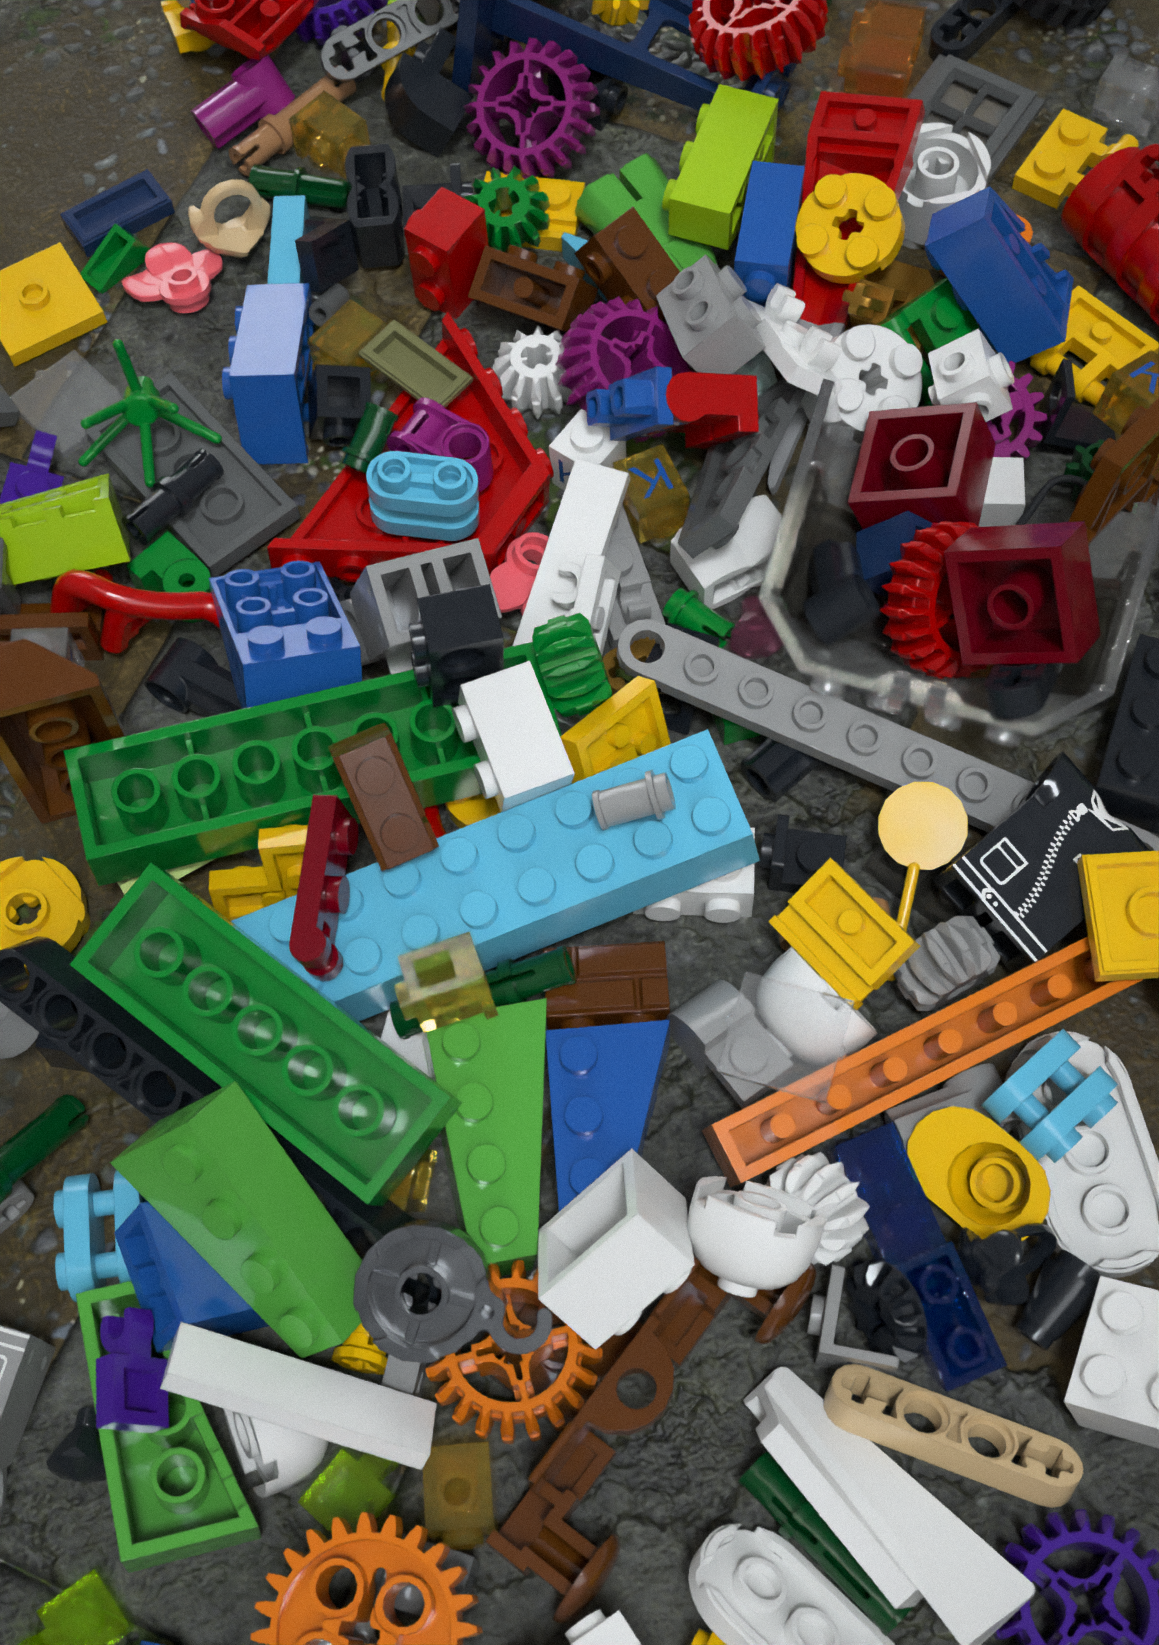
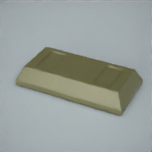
M396 320L391 321L358 352V356L416 400L421 397L429 398L446 407L473 381L472 376Z

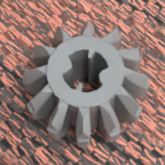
M954 916L945 923L940 922L930 931L923 932L915 940L920 947L893 975L898 981L896 985L906 1000L910 999L917 1011L937 1010L945 1004L952 1003L958 997L967 994L975 986L983 983L984 978L994 973L1000 955L994 948L993 944L995 942L984 927L981 928L973 916Z

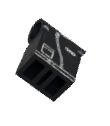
M1062 751L1041 773L1020 806L932 881L962 916H973L979 926L986 929L995 942L993 946L1000 955V960L1012 973L1036 962L1085 919L1077 865L1081 855L1150 851V849L1130 827L1107 813L1096 788Z

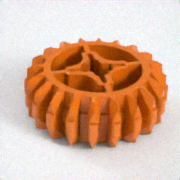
M517 1259L511 1267L512 1278L502 1279L498 1265L490 1263L488 1268L493 1283L505 1293L508 1300L506 1309L508 1323L517 1330L530 1329L533 1326L525 1325L517 1319L512 1302H524L539 1306L541 1301L538 1299V1269L533 1279L528 1280L526 1279L524 1261ZM553 1314L562 1327L552 1329L547 1341L536 1351L521 1354L523 1360L520 1362L523 1379L521 1380L517 1378L514 1365L508 1363L506 1354L500 1360L496 1357L506 1351L496 1344L491 1335L479 1343L472 1344L471 1352L461 1354L460 1348L455 1353L440 1357L444 1359L433 1362L426 1367L425 1371L429 1381L440 1382L449 1380L435 1393V1397L441 1406L450 1405L461 1399L452 1415L454 1422L459 1426L467 1423L478 1413L479 1416L475 1427L477 1437L486 1439L490 1435L495 1421L501 1422L500 1431L503 1443L513 1444L516 1437V1424L525 1423L528 1436L534 1442L541 1439L538 1419L547 1415L551 1425L557 1431H560L566 1426V1423L558 1406L564 1402L570 1409L579 1412L584 1406V1399L573 1388L575 1385L586 1389H595L597 1387L598 1376L591 1370L582 1367V1365L602 1362V1348L598 1347L595 1350L591 1345L584 1344L586 1341L556 1314ZM568 1347L564 1367L557 1379L545 1391L535 1396L532 1378L535 1368L542 1361L555 1357V1350ZM479 1372L481 1377L487 1375L504 1377L511 1383L516 1402L497 1401L482 1395L466 1381L464 1375Z

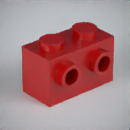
M441 187L422 209L412 213L406 223L404 232L415 297L428 309L433 311L440 310L445 314L449 312L452 318L457 319L474 300L468 297L484 247H489L485 209Z

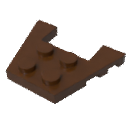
M1159 397L1148 409L1142 406L1136 408L1125 423L1121 437L1117 441L1108 438L1098 449L1091 461L1090 468L1094 470V473L1078 495L1075 509L1068 521H1085L1088 546L1123 508L1137 515L1159 491Z

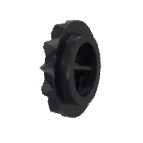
M870 1259L855 1266L854 1276L846 1282L847 1290L853 1298L848 1303V1309L856 1315L858 1321L856 1330H862L867 1336L868 1346L872 1352L880 1351L881 1354L899 1357V1361L904 1363L920 1356L927 1342V1324L922 1302L912 1284L896 1267L882 1259Z

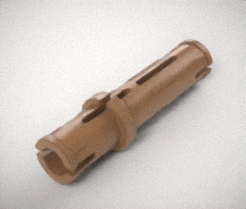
M325 75L275 116L268 114L258 122L257 130L237 145L229 149V157L232 163L235 165L250 154L251 156L238 168L243 175L249 176L254 164L263 165L276 153L284 154L293 146V140L297 136L302 134L348 96L356 92L355 81L342 83L336 87L335 85L338 82L329 79Z

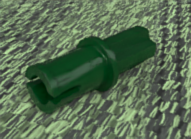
M254 164L251 168L248 183L254 186L261 198L274 199V196L305 195L307 204L339 209L347 208L349 188L348 182L345 180L309 175L304 167H297L293 171Z

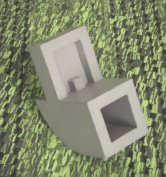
M716 980L667 1015V1020H670V1036L703 1077L713 1071L742 1109L793 1073L794 1065L755 1019L754 1006L740 991L725 980Z

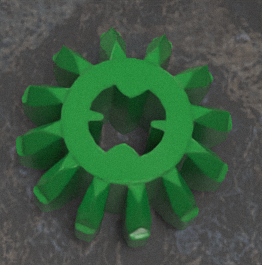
M515 166L507 177H501L499 170L493 167L490 172L492 181L489 183L475 178L473 188L476 194L464 197L466 200L485 209L489 246L491 245L492 248L505 252L509 245L522 248L524 242L538 247L541 242L538 231L547 230L550 226L549 215L545 212L550 207L549 198L546 193L539 192L538 179L532 175L522 180L521 172ZM512 209L513 214L502 217V211Z
M581 613L567 617L564 614L549 619L547 624L534 628L532 645L553 707L564 718L576 714L582 716L591 713L609 699L613 693L591 624Z

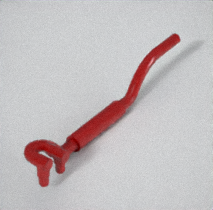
M71 569L59 575L52 590L49 613L82 612L92 604L106 609L100 643L103 649L110 653H121L128 647L129 640L137 635L139 629L152 619H202L211 622L220 629L212 593L156 592L135 589L113 582L112 575L105 569H99L93 573ZM438 805L423 808L435 837L438 838L446 835Z

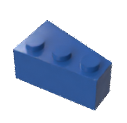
M989 186L932 214L927 240L925 241V251L931 265L938 271L942 270L952 284L953 293L959 306L963 310H969L979 324L981 333L993 350L996 349L998 353L1001 352L1007 362L1011 360L1016 363L1065 342L1074 278L1066 269L1058 273L1054 272L1045 262V260L1050 258V251L1042 243L1031 247L1019 234L1025 231V224Z
M310 283L247 285L243 306H236L235 308L237 336L229 337L228 349L231 367H223L222 388L224 398L226 400H233L241 447L258 465L308 463L309 448L306 443L303 422H309L308 403H303L306 383L311 381L314 371L316 324L312 322L309 316V307L312 304Z
M670 1020L546 1030L559 1212L630 1149H633L639 1156L643 1157L645 1140L670 1045Z

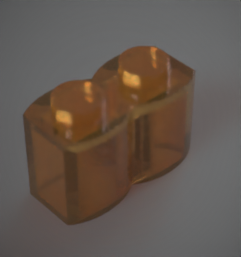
M867 0L863 12L855 11L849 35V41L853 43L851 47L843 46L838 64L837 75L845 77L844 93L905 98L924 36L927 7L888 0Z

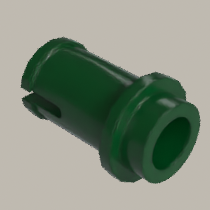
M366 402L364 413L350 446H343L342 452L346 453L342 464L366 474L371 461L382 454L387 438L399 416L381 406Z

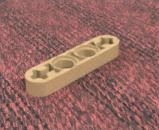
M851 1364L837 1369L824 1396V1410L827 1417L844 1431L1040 1506L1049 1508L1063 1506L1070 1500L1083 1475V1463L1077 1452L1067 1443L867 1366ZM852 1394L861 1397V1404L851 1400ZM886 1405L893 1408L890 1416L883 1414ZM917 1413L923 1415L933 1423L936 1432H919L907 1423L904 1414ZM980 1437L988 1440L997 1448L1000 1457L990 1458L979 1454L971 1447L968 1438ZM1015 1454L1021 1457L1018 1464L1012 1463ZM1046 1467L1052 1470L1051 1476L1045 1473Z

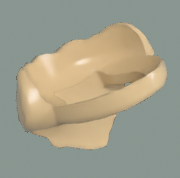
M230 179L220 182L211 188L203 198L200 209L194 205L189 207L190 226L198 241L207 249H211L212 252L226 257L243 258L249 255V251L254 249L259 239L263 237L264 230L271 216V206L260 197L252 184L244 180ZM243 195L250 200L249 208L242 216L233 218L226 223L215 222V209L226 197Z

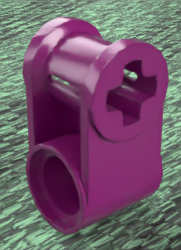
M424 397L418 399L413 405L414 414L400 431L392 432L387 438L386 444L389 450L459 459L474 457L464 461L468 462L475 469L478 476L479 492L483 491L493 478L490 441L486 431L479 425L448 411L444 406L432 399Z

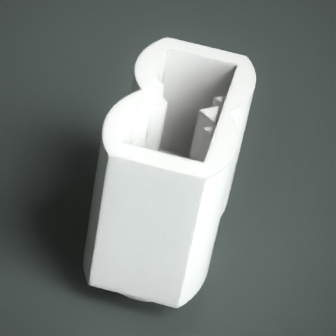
M767 495L751 498L738 523L739 529L727 544L719 549H714L711 546L692 559L678 544L683 527L678 530L675 537L671 540V565L689 591L694 589L698 592V600L709 608L715 609L744 594L751 587L770 583L798 565L801 542Z

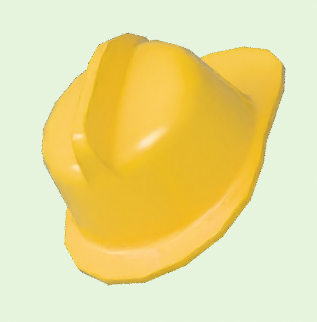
M950 1106L932 1111L917 1123L908 1140L907 1163L912 1179L926 1197L947 1213L961 1227H967L976 1235L978 1234L981 1239H985L990 1234L1003 1229L1014 1230L1026 1224L1043 1223L1049 1212L1051 1196L1046 1171L1032 1154L992 1119L971 1108ZM1029 1236L1021 1238V1241H1024Z

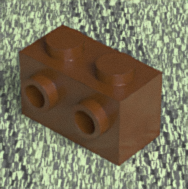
M632 207L594 235L574 255L608 301L614 300L619 296L626 305L629 301L638 298L644 312L657 306L658 318L662 321L665 319L656 295L671 284L680 271L636 209Z
M509 245L507 253L485 246L468 297L491 308L550 329H559L564 334L571 328L570 324L579 314L583 315L593 305L598 289L583 281L584 270L560 261L555 262L553 269L537 264L539 255L514 245Z

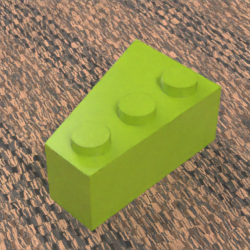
M719 84L711 104L703 103L696 123L697 136L694 142L686 141L680 157L679 177L677 180L670 179L664 192L662 209L669 212V235L726 250L730 248L741 227L752 161L774 163L778 98Z
M109 473L0 504V537L3 538L7 545L6 573L14 586L35 580L52 579L71 569L89 570L130 561L129 533L122 524L121 518L123 514Z

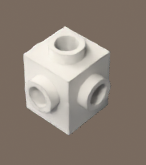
M979 329L928 353L934 379V385L928 387V392L933 406L977 402L986 422L1013 410L1007 387L1015 382L1011 368L1001 352L998 354L994 352Z

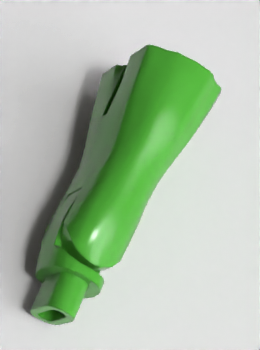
M647 153L625 164L620 169L619 180L612 173L587 185L577 201L575 215L595 235L630 208L634 207L680 272L695 264L705 254L717 264L716 256L710 245L668 234L669 212L662 209V202L669 180L656 159Z

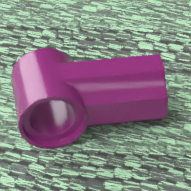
M269 55L260 60L249 59L232 73L230 76L232 80L190 111L201 132L215 148L219 149L258 119L260 121L268 114L276 115L294 100V93Z

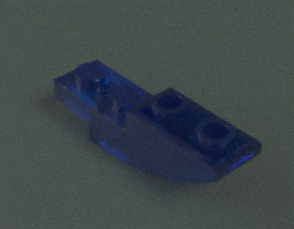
M891 1122L831 1148L836 1162L843 1163L844 1175L850 1182H860L856 1193L859 1198L870 1206L863 1215L869 1227L864 1237L874 1258L887 1261L896 1267L912 1284L922 1302L927 1324V1342L923 1354L944 1391L949 1392L1007 1366L953 1242H946L894 1123Z

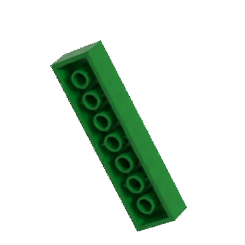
M533 642L504 648V670L528 661L531 662L558 733L562 736L551 698L548 695L536 659V653L532 645ZM413 669L64 750L85 856L98 886L139 877L150 863L165 871L258 848L259 829L277 828L290 824L308 825L313 795H337L350 815L356 819L357 824H360L359 817L328 747L378 724L385 723L390 730L423 808L482 794L474 771V764L481 762L473 740L464 743L457 730L452 708L459 706V704L454 703L433 708L429 687H417Z

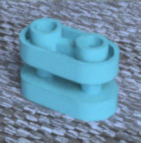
M389 451L378 455L369 464L366 479L370 512L374 524L380 530L394 535L445 541L462 540L476 530L480 518L478 476L475 469L468 462L453 457Z
M1064 1029L1055 1035L981 1105L998 1124L1014 1112L1031 1129L1019 1143L1037 1161L1046 1154L1056 1163L1082 1139L1083 1136L1074 1128L1081 1120L1091 1129L1118 1103L1109 1094L1118 1084L1101 1066L1085 1078L1068 1061L1081 1046ZM1048 1078L1067 1095L1051 1112L1032 1094Z
M117 1170L114 1175L113 1189L101 1191L95 1173L67 1176L64 1181L63 1190H57L54 1194L55 1220L60 1229L64 1228V1252L57 1253L55 1261L56 1279L59 1289L61 1291L69 1290L74 1302H77V1293L106 1287L107 1278L119 1277L120 1283L131 1281L116 1237V1251L105 1253L104 1216L114 1215L116 1231L140 1203L148 1201Z

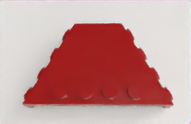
M449 312L442 319L443 339L435 350L472 376L473 381L445 408L463 419L479 425L486 431L490 441L493 463L491 483L483 491L479 492L480 518L476 530L470 536L458 541L386 533L380 530L371 518L366 474L345 466L292 537L274 538L268 545L267 550L271 569L282 567L291 561H307L310 563L320 561L327 577L336 576L345 581L357 582L364 568L368 565L478 538L490 575L494 568L505 562V554L510 543L527 533L549 503L550 479L554 477L553 468L547 454L542 448L534 449L527 438L528 429L520 411L516 407L509 409L502 398L503 391L496 373L491 367L484 369L477 358L478 351L472 335L467 328L459 329ZM404 390L389 408V411L399 416L397 422L395 421L391 433L400 431L414 414L413 405L417 400ZM387 444L385 445L382 453L390 451ZM465 457L462 460H469L474 457Z

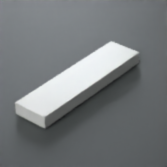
M575 458L513 646L533 642L534 628L547 624V620L564 614L565 617L569 616L570 609L560 606L552 599L553 592L564 594L572 592L577 586V578H570L562 574L558 570L559 565L563 562H574L583 568L586 553L605 556L631 479L629 473Z
M183 1322L180 1323L173 1340L160 1389L416 1469H423L431 1451L436 1411L435 1402Z

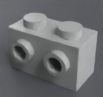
M706 254L692 266L683 269L671 284L656 295V298L682 358L694 370L701 373L733 374L766 348L756 328L762 320L751 303L742 296L747 292V289L735 271L728 265L720 270Z

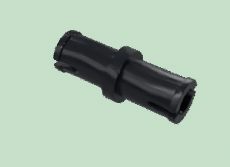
M199 448L194 453V456L170 477L162 476L153 484L154 491L129 514L121 518L126 531L135 540L139 539L140 544L147 545L152 540L151 538L176 516L184 517L193 509L192 501L214 481L219 480L224 475V470L219 461L211 453L207 455L205 449Z

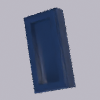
M146 169L60 213L64 226L88 258L95 253L115 223L128 232L135 234L175 213L171 199L150 171Z

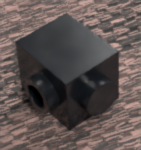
M316 364L308 386L309 439H323L325 444L337 447L349 446L364 413L366 402H371L370 367Z

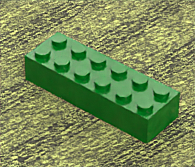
M153 863L147 866L70 963L74 969L222 1088L236 1081L263 1121L368 1205L384 1206L462 1104L450 1092L182 882Z

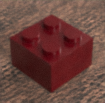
M977 402L869 412L848 499V504L862 529H866L906 511H910L932 523L962 521L975 523L976 526H979L996 443Z
M1085 521L970 527L944 551L962 665L1078 663L1101 636Z

